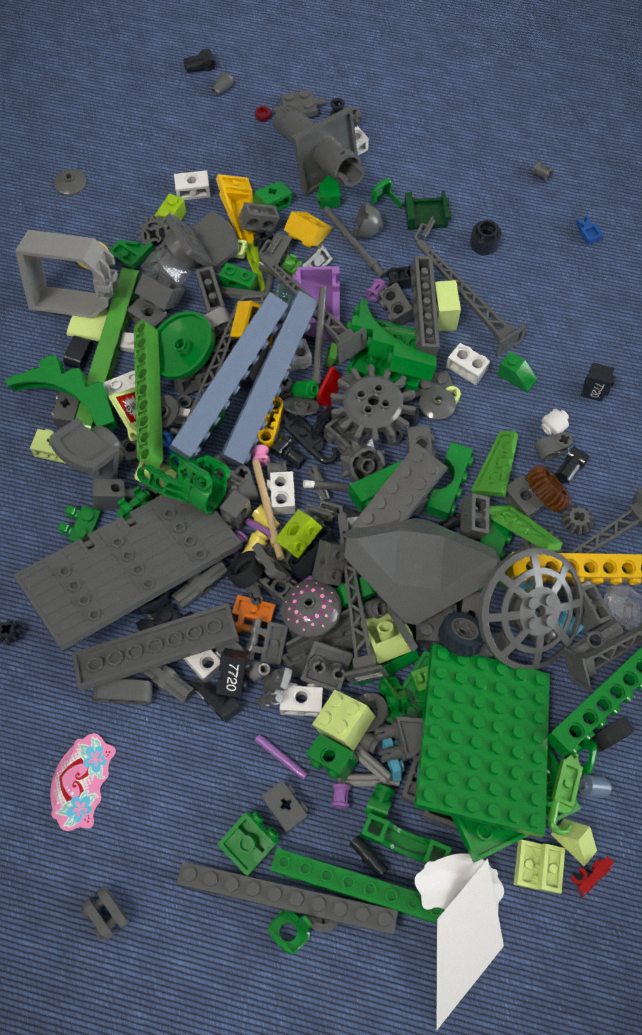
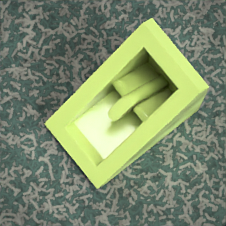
M563 819L558 827L565 829L568 824H571V831L563 836L557 835L554 832L551 835L585 866L597 852L590 826Z

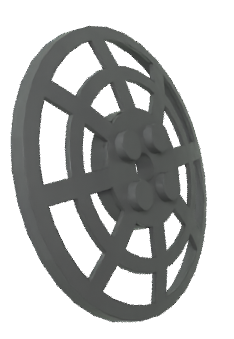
M531 547L508 555L491 572L481 593L478 620L482 639L487 649L498 661L514 669L536 670L556 661L564 654L563 648H568L571 645L581 624L584 600L580 579L570 562L553 550ZM538 555L552 556L560 560L563 564L559 573L549 568L540 567ZM530 556L532 569L521 573L514 581L504 574L515 562ZM568 570L576 587L577 599L574 600L570 587L565 580ZM542 574L550 575L556 579L551 589L543 586ZM534 576L535 586H531L526 590L519 586L524 580ZM500 581L508 587L502 601L501 613H489L491 596L496 584ZM561 586H563L566 592L568 602L560 603L557 593ZM513 593H515L519 597L515 605V611L508 612L510 600ZM540 606V613L536 616L535 610ZM577 608L575 621L568 637L566 631L572 619L573 609ZM568 610L563 628H561L557 623L560 612ZM509 620H516L517 625L521 629L515 637L510 630ZM501 621L503 632L510 642L501 651L497 648L492 638L489 622ZM553 630L557 635L556 638L543 646L544 635ZM528 634L536 636L534 648L521 644ZM561 640L563 645L550 658L541 662L542 652L553 648ZM515 648L525 653L534 654L532 665L516 663L507 658V656Z

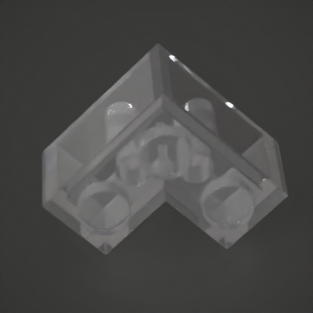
M168 247L151 252L140 266L146 273L157 271L179 285H182L192 273L191 270H188L176 259Z

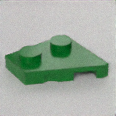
M119 240L109 252L114 255V259L129 269H135L155 247L152 243L140 245L139 242Z

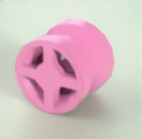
M256 445L251 448L250 453L253 456L251 464L253 460L258 459L261 467L266 466L267 461H270L267 455L269 453L268 446Z

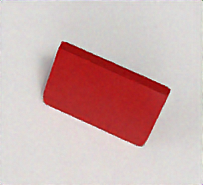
M333 366L330 367L317 393V403L324 407L332 405L331 393L337 394L339 390L338 380L341 376Z

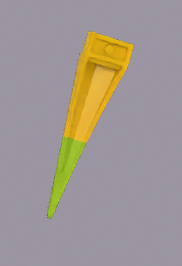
M218 174L216 181L220 190V198L238 239L247 240L248 246L245 255L252 271L258 274L259 287L263 292L265 285L262 272L259 271L258 246H253V234H256V231L242 230L238 219L244 202L253 203V193L249 179L247 177Z

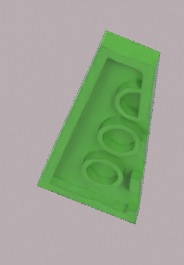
M499 431L471 489L472 493L485 496H506L518 440V434L515 431Z
M512 504L489 506V518L540 548L553 551L561 549L563 543Z

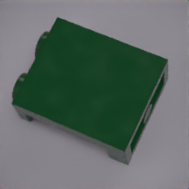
M442 191L441 197L413 199L412 192H405L404 207L407 230H418L421 223L428 225L432 216H434L433 219L435 220L432 229L447 228L448 221H451V210H448L449 197H446L445 191Z

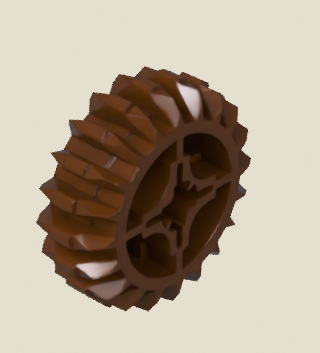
M537 465L526 475L527 482L532 491L553 512L559 513L570 504L571 498L561 481L545 466Z

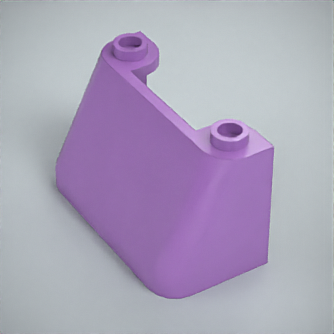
M339 266L297 267V274L293 275V279L318 302L320 287H327L325 309L340 322ZM311 317L309 321L311 326L308 332L303 335L316 338L317 321ZM324 329L323 340L336 342Z

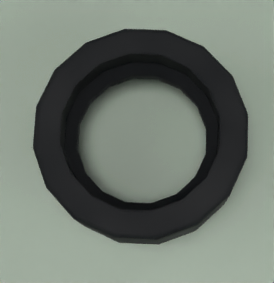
M246 551L240 554L227 569V578L237 588L241 589L252 585L264 571L265 566L255 558L256 553L254 551Z
M622 717L596 733L592 740L597 742L600 752H603L632 734L634 729L626 717Z

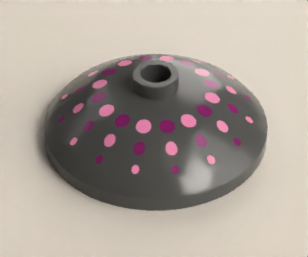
M306 580L293 586L285 595L281 607L282 618L288 629L304 638L320 637L331 631L338 623L342 611V604L337 591L331 585L317 580ZM308 601H312L310 606L306 605Z

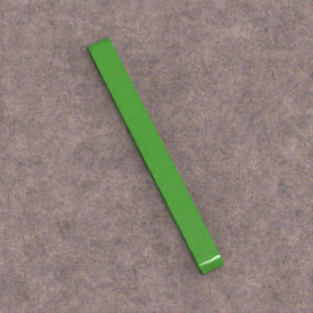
M121 269L118 287L114 291L87 378L88 386L93 382L104 383L112 378L120 352L123 332H126L129 322L127 309L134 304L137 295L134 292L141 278L140 270ZM80 402L75 419H80L83 425L90 430L96 426L89 410Z

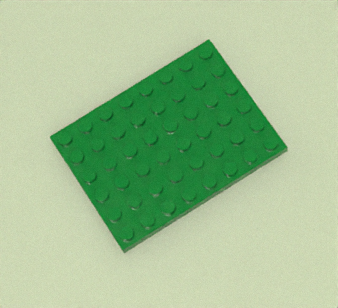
M433 643L430 647L414 807L540 838L545 836L550 674L533 669H514L498 660L476 654L472 657L457 656L449 652L442 645Z

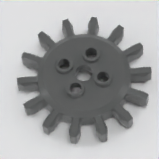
M369 364L368 376L362 378L355 368L351 369V376L354 380L351 385L339 378L338 387L344 390L345 394L331 393V402L343 404V407L331 410L332 419L342 416L346 417L347 420L339 425L341 433L353 426L357 429L354 435L355 442L358 443L365 432L372 434L373 445H377L379 440L378 433L384 431L391 441L395 440L396 434L392 428L395 424L406 431L409 429V422L403 419L401 415H415L416 407L403 405V402L414 399L415 392L411 390L401 393L400 388L406 384L405 376L393 383L389 380L391 371L388 370V367L381 377L375 376V368L373 364ZM370 399H376L378 400V404L370 405L368 401ZM370 409L371 412L367 413L365 410Z

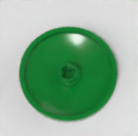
M194 311L177 313L165 320L157 329L160 375L166 379L180 380L193 375L204 366L213 351L215 343L214 329L211 323L200 313Z

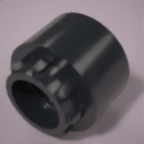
M491 220L478 222L472 229L470 239L472 250L480 255L493 254L499 246L501 238L500 227Z

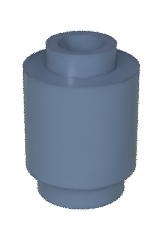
M583 775L578 789L584 797L604 798L611 793V783L602 776Z

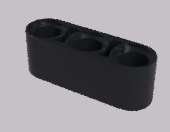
M329 526L322 527L299 558L293 555L289 557L288 565L298 579H304L313 572L320 540L338 542Z

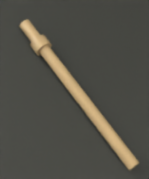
M256 459L252 461L271 535L270 543L275 550L277 560H283L285 557L282 547L274 541L278 536V530L260 461Z

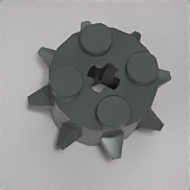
M369 439L365 444L353 441L352 445L340 457L344 472L341 477H349L354 483L384 469L385 461L383 454L385 451L375 449L373 439Z

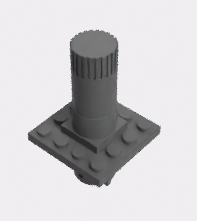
M291 104L283 105L275 112L273 119L274 128L294 145L301 189L305 196L318 190L319 184L328 175L339 184L350 187L357 185L362 180L365 168L362 167L361 159L358 156L353 112L350 107L318 123L312 121Z

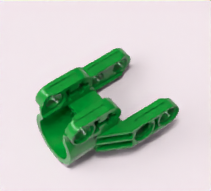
M176 452L169 456L168 462L171 469L178 473L177 478L171 477L152 465H144L137 470V477L143 484L166 497L186 502L207 515L212 514L220 506L226 494L227 479L230 477L228 466L209 455L201 456L195 461L192 458L186 460ZM174 457L178 458L179 466L175 464ZM218 468L223 471V478L218 475ZM144 470L149 472L150 478L145 476ZM160 478L165 482V487L160 485Z

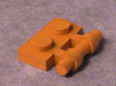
M237 595L232 610V615L238 617V621H234L237 632L251 634L249 632L251 625L244 624L245 619L254 621V618L262 620L261 627L262 624H267L268 621L272 622L276 605L264 601L261 604L254 605L249 597Z

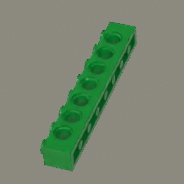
M642 647L547 736L548 743L562 758L569 753L573 756L581 748L579 743L582 740L587 742L595 735L592 730L596 727L600 730L608 722L606 717L609 714L614 716L622 709L619 705L622 701L627 704L635 696L632 692L635 689L638 691L642 689ZM597 705L601 706L603 711L598 709ZM583 717L588 719L590 724L586 723ZM569 730L573 731L576 734V737H573L570 734Z
M279 848L276 849L270 869L271 873L375 906L396 910L398 913L437 925V919L445 911V909L439 907L429 910L423 908L419 892Z

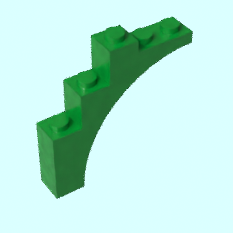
M360 299L359 305H355L351 321H347L346 328H350L354 333L363 327L366 328L367 343L365 347H368L367 355L386 359L389 371L431 381L437 367L436 356L414 349L391 336L372 317L367 300Z
M48 355L44 359L39 360V368H31L28 372L14 374L11 378L5 379L7 386L13 392L32 388H46L69 394L86 406L96 426H103L108 430L119 428L113 404L108 397L110 394L107 386L103 382H93L88 386L85 374L80 368H72L65 372L62 361L57 355Z

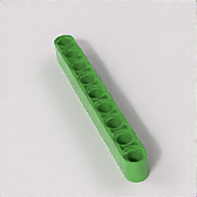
M140 320L134 327L137 458L139 461L157 468L163 461L158 330L146 321Z

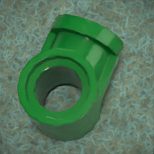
M376 784L374 787L375 793L371 794L364 814L369 815L371 813L386 819L392 803L390 799L394 797L395 791L387 786Z

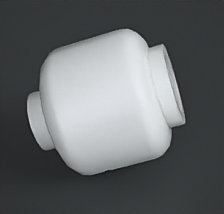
M552 409L542 418L541 428L549 436L563 432L569 426L567 420L569 416L564 410Z

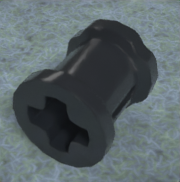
M335 98L331 100L330 106L332 110L330 116L343 110L345 105L343 99Z
M281 434L277 443L274 446L272 445L269 450L275 457L282 459L287 448L294 444L290 438Z
M290 446L284 452L282 459L288 460L298 470L306 462L307 456L297 452L294 446Z

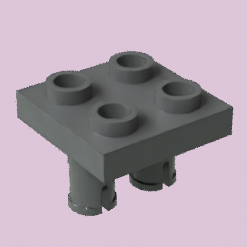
M313 640L300 680L340 692L345 678L344 673L348 670L353 653Z

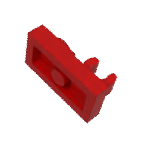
M608 856L604 860L599 858L592 865L593 871L589 877L587 871L580 867L579 873L583 875V879L578 880L575 876L571 877L572 883L579 886L577 893L584 898L613 868L614 861Z

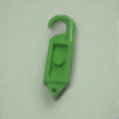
M577 752L573 756L569 755L566 759L560 760L550 800L552 805L548 814V825L557 835H566L572 828V825L568 824L565 829H560L556 824L558 812L568 813L575 805L583 771Z

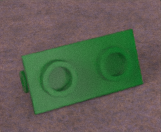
M396 677L380 678L378 683L381 695L384 694L388 707L392 708L395 714L398 715L399 708H408L410 706V698L404 690L402 691V686Z

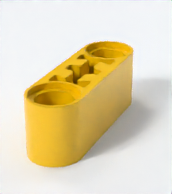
M274 397L272 403L278 409H272L271 413L266 415L264 419L267 421L266 425L257 434L259 437L258 445H266L270 448L276 443L284 413L283 400L280 397Z

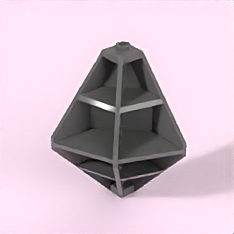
M417 518L408 519L403 522L396 521L347 530L344 550L345 559L403 622L415 625L483 588L491 572L500 563V558H497L494 548L431 521Z

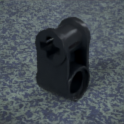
M411 265L388 269L386 271V277L389 279L388 287L397 282L401 289L412 288Z

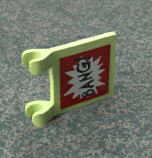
M135 388L108 397L128 430L129 439L136 441Z

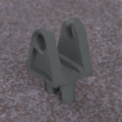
M397 717L391 725L374 728L377 742L395 737L397 746L379 749L382 763L401 759L405 763L419 754L423 719Z

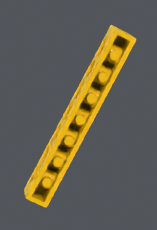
M559 553L573 566L581 584L591 582L598 585L610 582L611 585H619L622 582H629V585H639L642 582V555ZM538 555L540 567L546 568L545 565L559 573L563 564L560 560L552 556ZM530 556L510 566L507 569V576L514 581L517 576L527 571L526 565L532 568ZM584 566L589 569V573L584 570ZM603 567L608 570V573L603 570ZM622 567L626 569L627 574L623 572ZM567 572L565 580L572 581V584H575L571 574ZM542 574L543 583H546V581L555 582L556 579L554 577ZM534 576L527 578L522 583L534 581Z

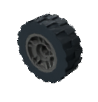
M464 612L449 613L439 627L438 637L440 643L443 644L445 649H448L449 652L457 656L472 657L479 652L484 644L479 629V621L470 614Z

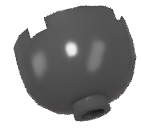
M367 203L361 205L355 219L357 227L354 226L353 229L355 237L363 239L372 238L378 231L382 230V217L380 211L375 206Z

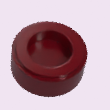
M266 106L258 107L255 110L256 120L259 122L270 120V109Z

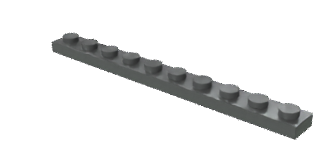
M182 862L176 883L178 886L394 936L398 914L396 910Z

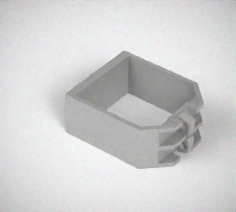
M28 230L15 250L29 310L94 318L108 307V300L113 297V290L118 287L117 270L109 269V265L115 264L114 255L94 238ZM41 257L81 262L93 273L95 293L48 287Z

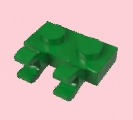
M137 486L132 490L135 498L126 503L124 498L117 502L120 507L116 512L118 518L123 517L125 520L130 518L129 512L153 500L151 494L146 489L141 491L140 487Z
M67 505L65 509L66 517L76 519V523L73 528L68 524L60 522L57 530L60 531L59 534L70 536L69 542L71 543L79 539L82 540L88 534L95 531L102 513L99 510L82 506L80 511L75 507Z

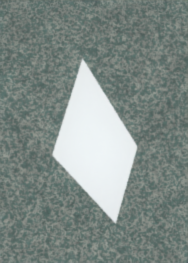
M488 858L437 919V1029L504 946Z

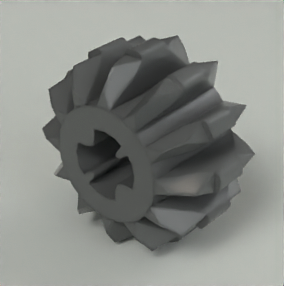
M577 503L573 507L569 505L561 515L562 519L560 522L562 525H565L564 531L569 530L570 536L576 533L577 537L581 536V534H588L589 530L594 526L592 523L594 516L590 515L591 510L586 511L585 505L579 508Z

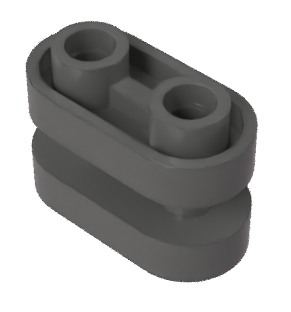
M103 886L97 891L99 899L94 902L89 897L82 903L83 909H81V912L88 921L92 920L96 926L93 930L100 940L104 938L108 941L115 935L112 929L115 925L118 924L121 928H124L130 921L108 888ZM104 905L112 916L108 920L100 911Z

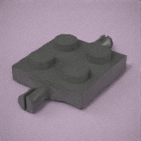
M311 90L280 95L281 106L291 104L307 117L318 116L317 106L326 105L325 98L315 99ZM281 106L272 107L273 114H275V112H277V110Z

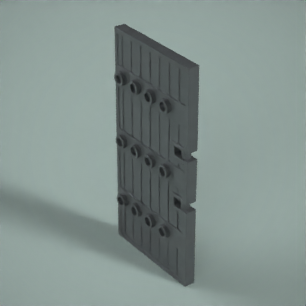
M161 495L129 512L130 518L125 520L123 517H120L88 534L89 540L83 543L79 539L13 574V576L62 652L242 548V542L216 510L212 514L207 515L186 502Z

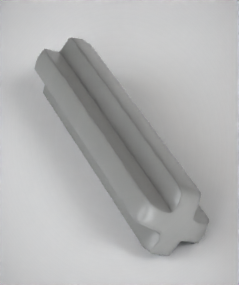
M358 744L354 753L359 761L379 780L387 783L392 777L391 773Z
M350 774L346 781L338 778V784H347L351 787L375 786L376 784L384 786L400 785V781L393 783L392 777L387 783H383L374 774Z

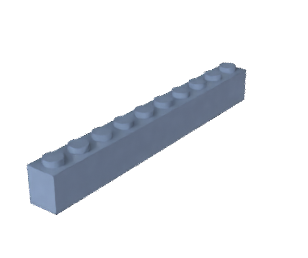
M298 291L288 308V313L281 323L220 458L237 466H242L244 463L247 464L250 460L251 453L249 452L251 447H255L259 440L257 434L266 425L267 421L264 419L267 414L271 413L274 407L273 399L279 396L282 389L279 386L282 381L286 380L289 374L287 369L289 365H293L296 359L295 351L296 349L299 350L304 340L301 338L304 333L308 332L311 326L309 321L311 317H315L318 311L316 307L318 300L301 291Z
M271 292L267 295L168 448L186 460H189L191 456L196 457L201 449L198 447L200 442L207 440L210 435L209 428L211 425L215 427L221 418L218 414L221 410H226L230 404L229 397L231 394L235 396L240 388L238 383L241 379L244 381L250 373L247 370L250 364L255 365L259 359L257 355L259 350L263 351L268 345L269 341L266 339L269 335H274L278 329V326H276L279 320L282 322L288 312L285 311L288 307L287 303Z

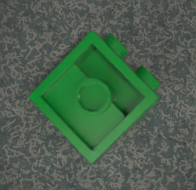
M251 810L245 812L217 844L246 876H249L281 842L278 839V832L272 827L267 828L263 823L264 818L257 811L252 812Z

